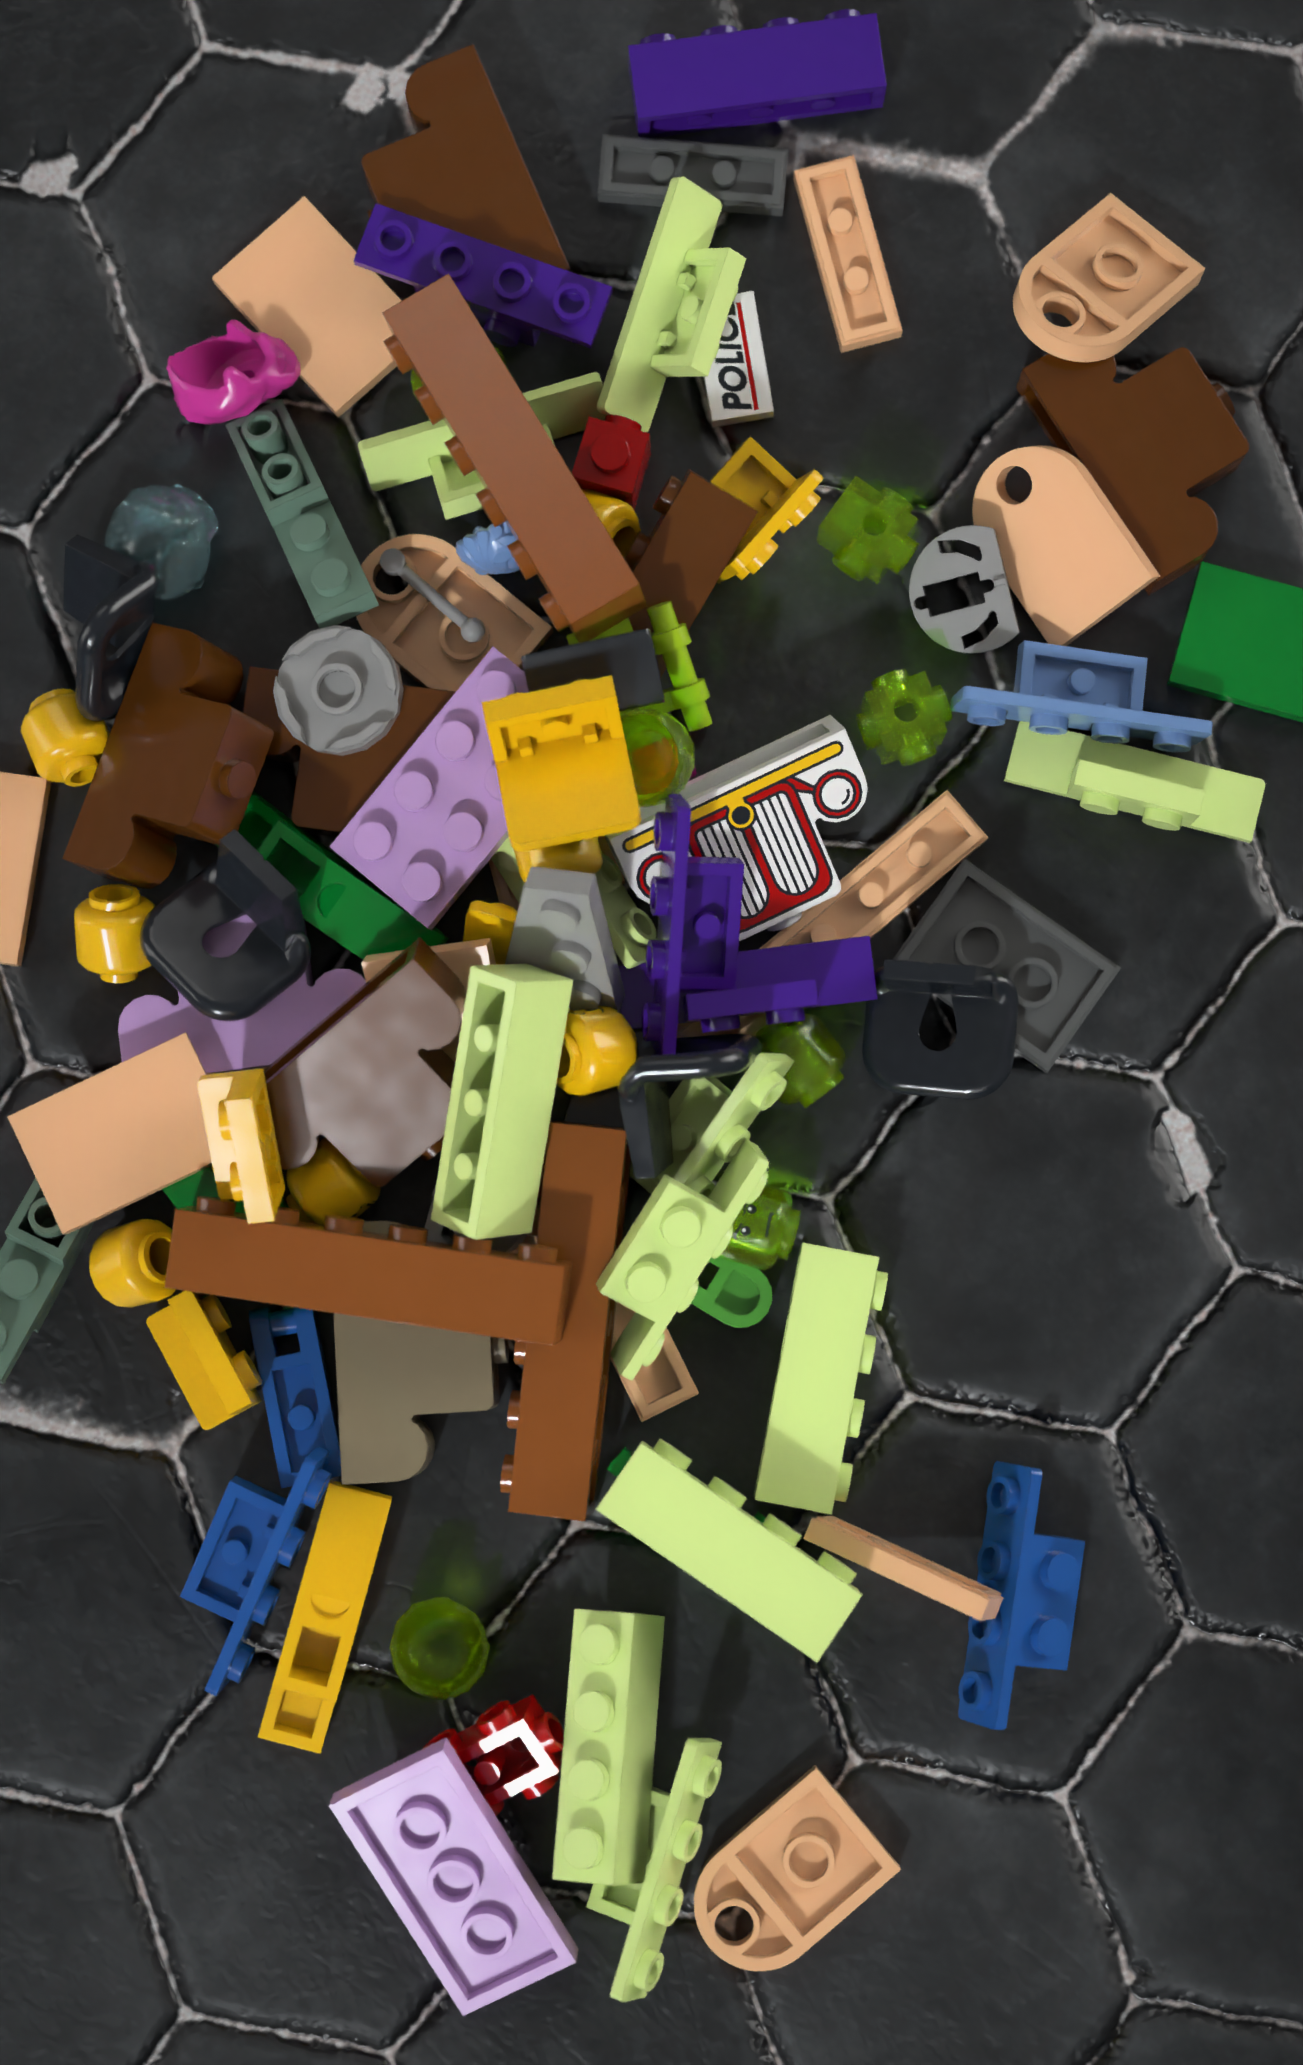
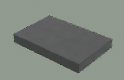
M965 858L893 958V960L928 962L931 964L975 965L990 968L994 972H999L1009 977L1017 989L1019 1000L1015 1052L1045 1073L1050 1070L1121 969L1118 965ZM932 993L953 1008L951 995Z

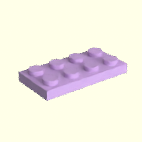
M495 647L490 649L329 846L430 930L436 926L509 837L496 764L485 725L481 702L504 698L513 693H528L529 691L524 671Z
M447 1738L333 1793L329 1807L463 2016L576 1963L579 1948Z

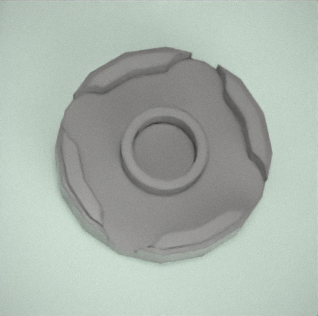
M333 625L310 631L289 647L282 659L284 662L279 669L278 677H275L273 694L279 718L293 737L320 753L344 756L367 750L387 735L400 714L404 688L398 664L379 640L351 627Z

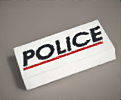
M754 291L737 293L731 304L719 341L717 356L712 362L709 375L703 376L712 427L773 418L774 416Z

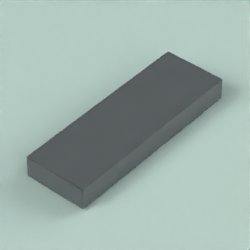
M603 134L598 202L662 207L671 179L673 177H685L720 200L722 203L721 212L783 216L788 149Z

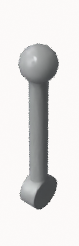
M391 548L382 553L380 564L383 571L390 576L399 575L461 628L460 632L464 640L478 642L483 638L485 634L483 622L477 618L466 617L406 565L405 557L401 551Z

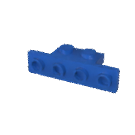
M317 1446L304 1459L287 1499L238 1476H234L229 1481L181 1592V1598L234 1622L204 1690L214 1696H217L230 1680L239 1684L246 1674L256 1651V1647L247 1644L255 1623L257 1622L263 1626L267 1623L281 1593L280 1589L272 1586L281 1564L289 1568L291 1567L305 1539L306 1531L297 1528L306 1506L316 1509L327 1489L332 1473L323 1470L330 1451L320 1446Z
M1000 1461L994 1463L992 1479L987 1489L988 1507L983 1542L977 1558V1582L1000 1592V1596L1004 1598L995 1619L979 1621L971 1616L969 1617V1639L964 1674L959 1684L960 1702L958 1716L961 1720L994 1730H1005L1007 1726L1015 1666L1067 1671L1085 1541L1034 1533L1042 1471L1038 1468Z

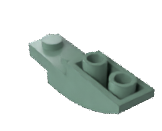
M283 400L275 401L250 413L248 416L226 424L225 426L319 628L338 625L379 606Z
M36 1177L5 1230L7 1239L0 1250V1383L3 1385L33 1331L38 1333L95 1223L94 1221L67 1235H63Z

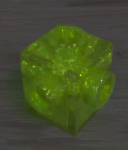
M855 476L820 524L817 543L834 554L831 561L849 577L862 581L866 576L876 584H879L888 570L899 575L917 550L919 543L912 539L916 530L918 518L911 514L913 511L912 505L900 494L887 487H882L879 492ZM867 533H874L877 536H872Z
M906 669L886 673L871 681L873 690L864 693L861 705L862 712L855 715L867 750L876 748L882 765L900 760L901 766H906L935 755L937 753L935 746L942 744L947 732L945 723L953 719L951 708L942 686L939 684L931 687L925 671L909 676ZM913 703L917 713V717L914 720L906 722L897 718L894 708Z

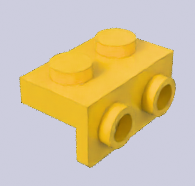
M183 1291L168 1300L169 1306L147 1318V1326L200 1426L204 1430H210L262 1402L256 1390V1387L262 1384L258 1371L248 1354L244 1350L237 1353L225 1331L231 1328L232 1325L216 1295L210 1294L206 1296L204 1293Z

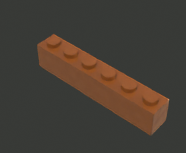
M449 273L382 312L393 334L383 340L389 354L402 375L411 369L416 373L423 386L413 392L432 425L441 420L445 421L454 437L444 443L462 475L466 476L475 471L485 487L475 495L493 526L496 528L504 522L508 525L516 541L507 545V548L525 579L528 580L537 574L548 593L538 599L557 632L559 633L569 627L578 643L590 641L647 607L639 582Z
M561 1120L553 1121L549 1124L542 1172H544L541 1198L537 1197L532 1233H528V1235L537 1236V1245L557 1248V1260L573 1262L562 1340L555 1346L515 1340L514 1363L524 1366L521 1390H512L507 1413V1427L509 1429H517L514 1455H505L500 1480L501 1493L510 1494L508 1512L586 1521L595 1509L616 1312V1301L601 1294L596 1282L622 1243L624 1236L632 1161L624 1127Z
M197 1196L196 1206L191 1205L175 1209L165 1288L555 1346L563 1338L573 1262L557 1260L558 1249L554 1247L519 1243L516 1254L492 1250L493 1239L491 1238L475 1240L463 1234H454L453 1244L427 1240L428 1229L390 1224L388 1234L363 1231V1219L339 1215H325L324 1225L300 1222V1210L286 1207L278 1208L274 1221L248 1224L246 1213L235 1212L237 1201L223 1200L219 1197Z

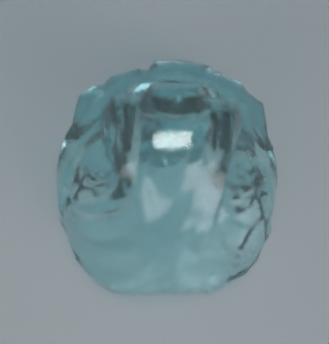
M177 484L170 488L165 485L140 487L133 489L113 512L105 535V546L138 561H153L158 568L159 587L155 593V599L163 601L176 600L186 596L192 589L202 587L210 558V542L218 530V520L210 505L190 488Z

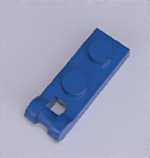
M269 1307L249 1310L250 1329L259 1376L262 1381L261 1386L281 1488L293 1486L304 1459L317 1446L330 1451L323 1470L332 1473L331 1478L341 1476L339 1428L320 1336L317 1310L297 1307L271 1312ZM297 1333L301 1352L279 1356L276 1337Z

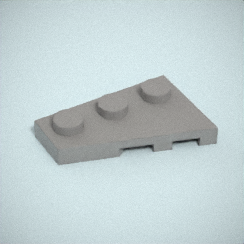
M531 866L523 887L505 964H530L572 979L573 985L569 1009L572 1011L597 1009L598 1006H607L620 1012L625 991L595 874Z

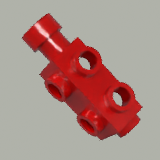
M532 1694L513 1705L507 1700L501 1701L487 1709L477 1719L476 1724L459 1733L454 1728L447 1729L436 1735L424 1746L426 1748L447 1738L493 1813L497 1816L505 1806L503 1800L521 1791L526 1799H534L547 1792L557 1782L559 1778L558 1772L562 1765L564 1729L554 1714L551 1712L545 1713ZM472 1759L477 1760L475 1767L465 1764Z

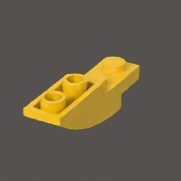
M334 1480L329 1481L258 1738L321 1754L367 1594L392 1496L349 1484L342 1485V1482Z

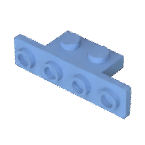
M1024 640L1018 646L1014 692L964 686L951 698L950 708L953 712L967 713V721L977 725L1001 726L1005 724L1006 719L1030 722L1029 730L1040 734H1066L1068 728L1091 731V739L1103 743H1127L1130 737L1153 740V748L1166 752L1190 751L1191 745H1196L1212 735L1213 724L1209 720L1142 711L1148 658Z

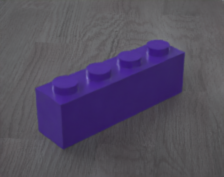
M854 9L834 11L827 14L824 20L799 23L798 19L792 17L776 18L764 23L762 28L741 31L730 25L715 26L704 30L701 36L676 39L674 35L667 33L653 34L641 39L639 44L628 45L629 75L638 137L656 138L883 107L887 88L877 13L861 15L858 10Z

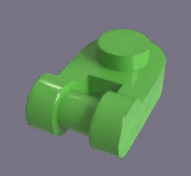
M727 1249L718 1258H710L708 1262L718 1267L719 1270L707 1290L698 1286L697 1293L691 1304L722 1323L735 1328L750 1327L760 1322L769 1312L772 1303V1287L767 1277L758 1268Z

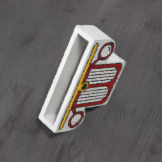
M828 715L692 779L643 805H639L641 822L635 829L604 836L621 873L638 898L650 904L651 880L653 876H661L663 852H657L654 846L655 815L657 812H665L667 794H681L691 807L688 857H738L744 863L739 941L765 929L768 931H778L787 928L801 918V912L839 894L841 883L815 825V821L818 818H822L824 821L840 822L848 820L858 813L866 801L868 791L866 777L846 729L831 715Z

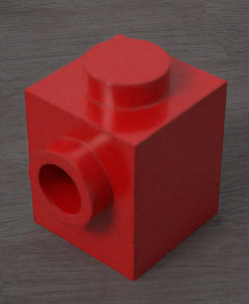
M606 415L605 420L589 416L572 470V475L580 488L592 489L618 498L635 509L651 456L650 433L641 431L642 426L639 423L623 416Z

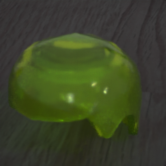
M635 708L624 712L621 715V722L638 804L640 807L664 804L668 795L678 794L687 786L695 768L694 742L687 728L674 716L662 710Z
M438 1596L413 1603L397 1620L389 1648L392 1666L399 1679L410 1690L426 1698L442 1701L468 1692L485 1672L490 1645L484 1626L473 1611L449 1597Z

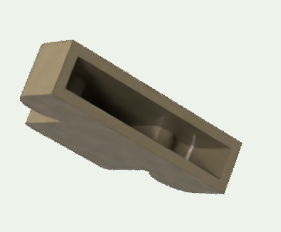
M390 1221L364 1222L363 1231L388 1234L390 1224H405ZM333 1313L342 1485L397 1482L414 1477L425 1470L434 1457L435 1441L430 1428L425 1422L420 1420L421 1414L486 1411L498 1406L500 1402L498 1364L508 1363L509 1361L508 1339Z

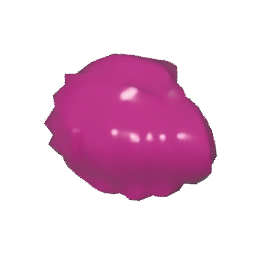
M230 320L226 324L227 334L218 337L211 336L205 341L186 347L183 351L177 352L173 356L169 355L166 369L174 392V400L181 415L185 416L189 422L200 424H218L248 416L258 405L266 402L269 398H275L281 394L283 389L294 385L301 373L300 363L294 351L282 339L272 337L264 332H253L239 321Z

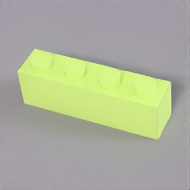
M530 964L471 965L431 1214L432 1221L475 1240L532 1233L573 985L572 979Z
M801 1243L755 1485V1500L832 1515L834 1500L846 1502L853 1464L842 1462L846 1436L858 1438L865 1403V1400L853 1398L858 1372L870 1374L876 1345V1336L865 1334L870 1309L882 1310L888 1280V1273L877 1271L879 1257Z
M660 1438L654 1448L642 1441L596 1510L818 1662L862 1596L859 1589L850 1584L857 1573L825 1551L818 1561L796 1547L802 1535L769 1513L764 1522L761 1523L742 1510L741 1507L747 1498L718 1477L714 1476L709 1485L686 1471L692 1460Z
M574 1609L552 1879L609 1886L644 1882L665 1616Z

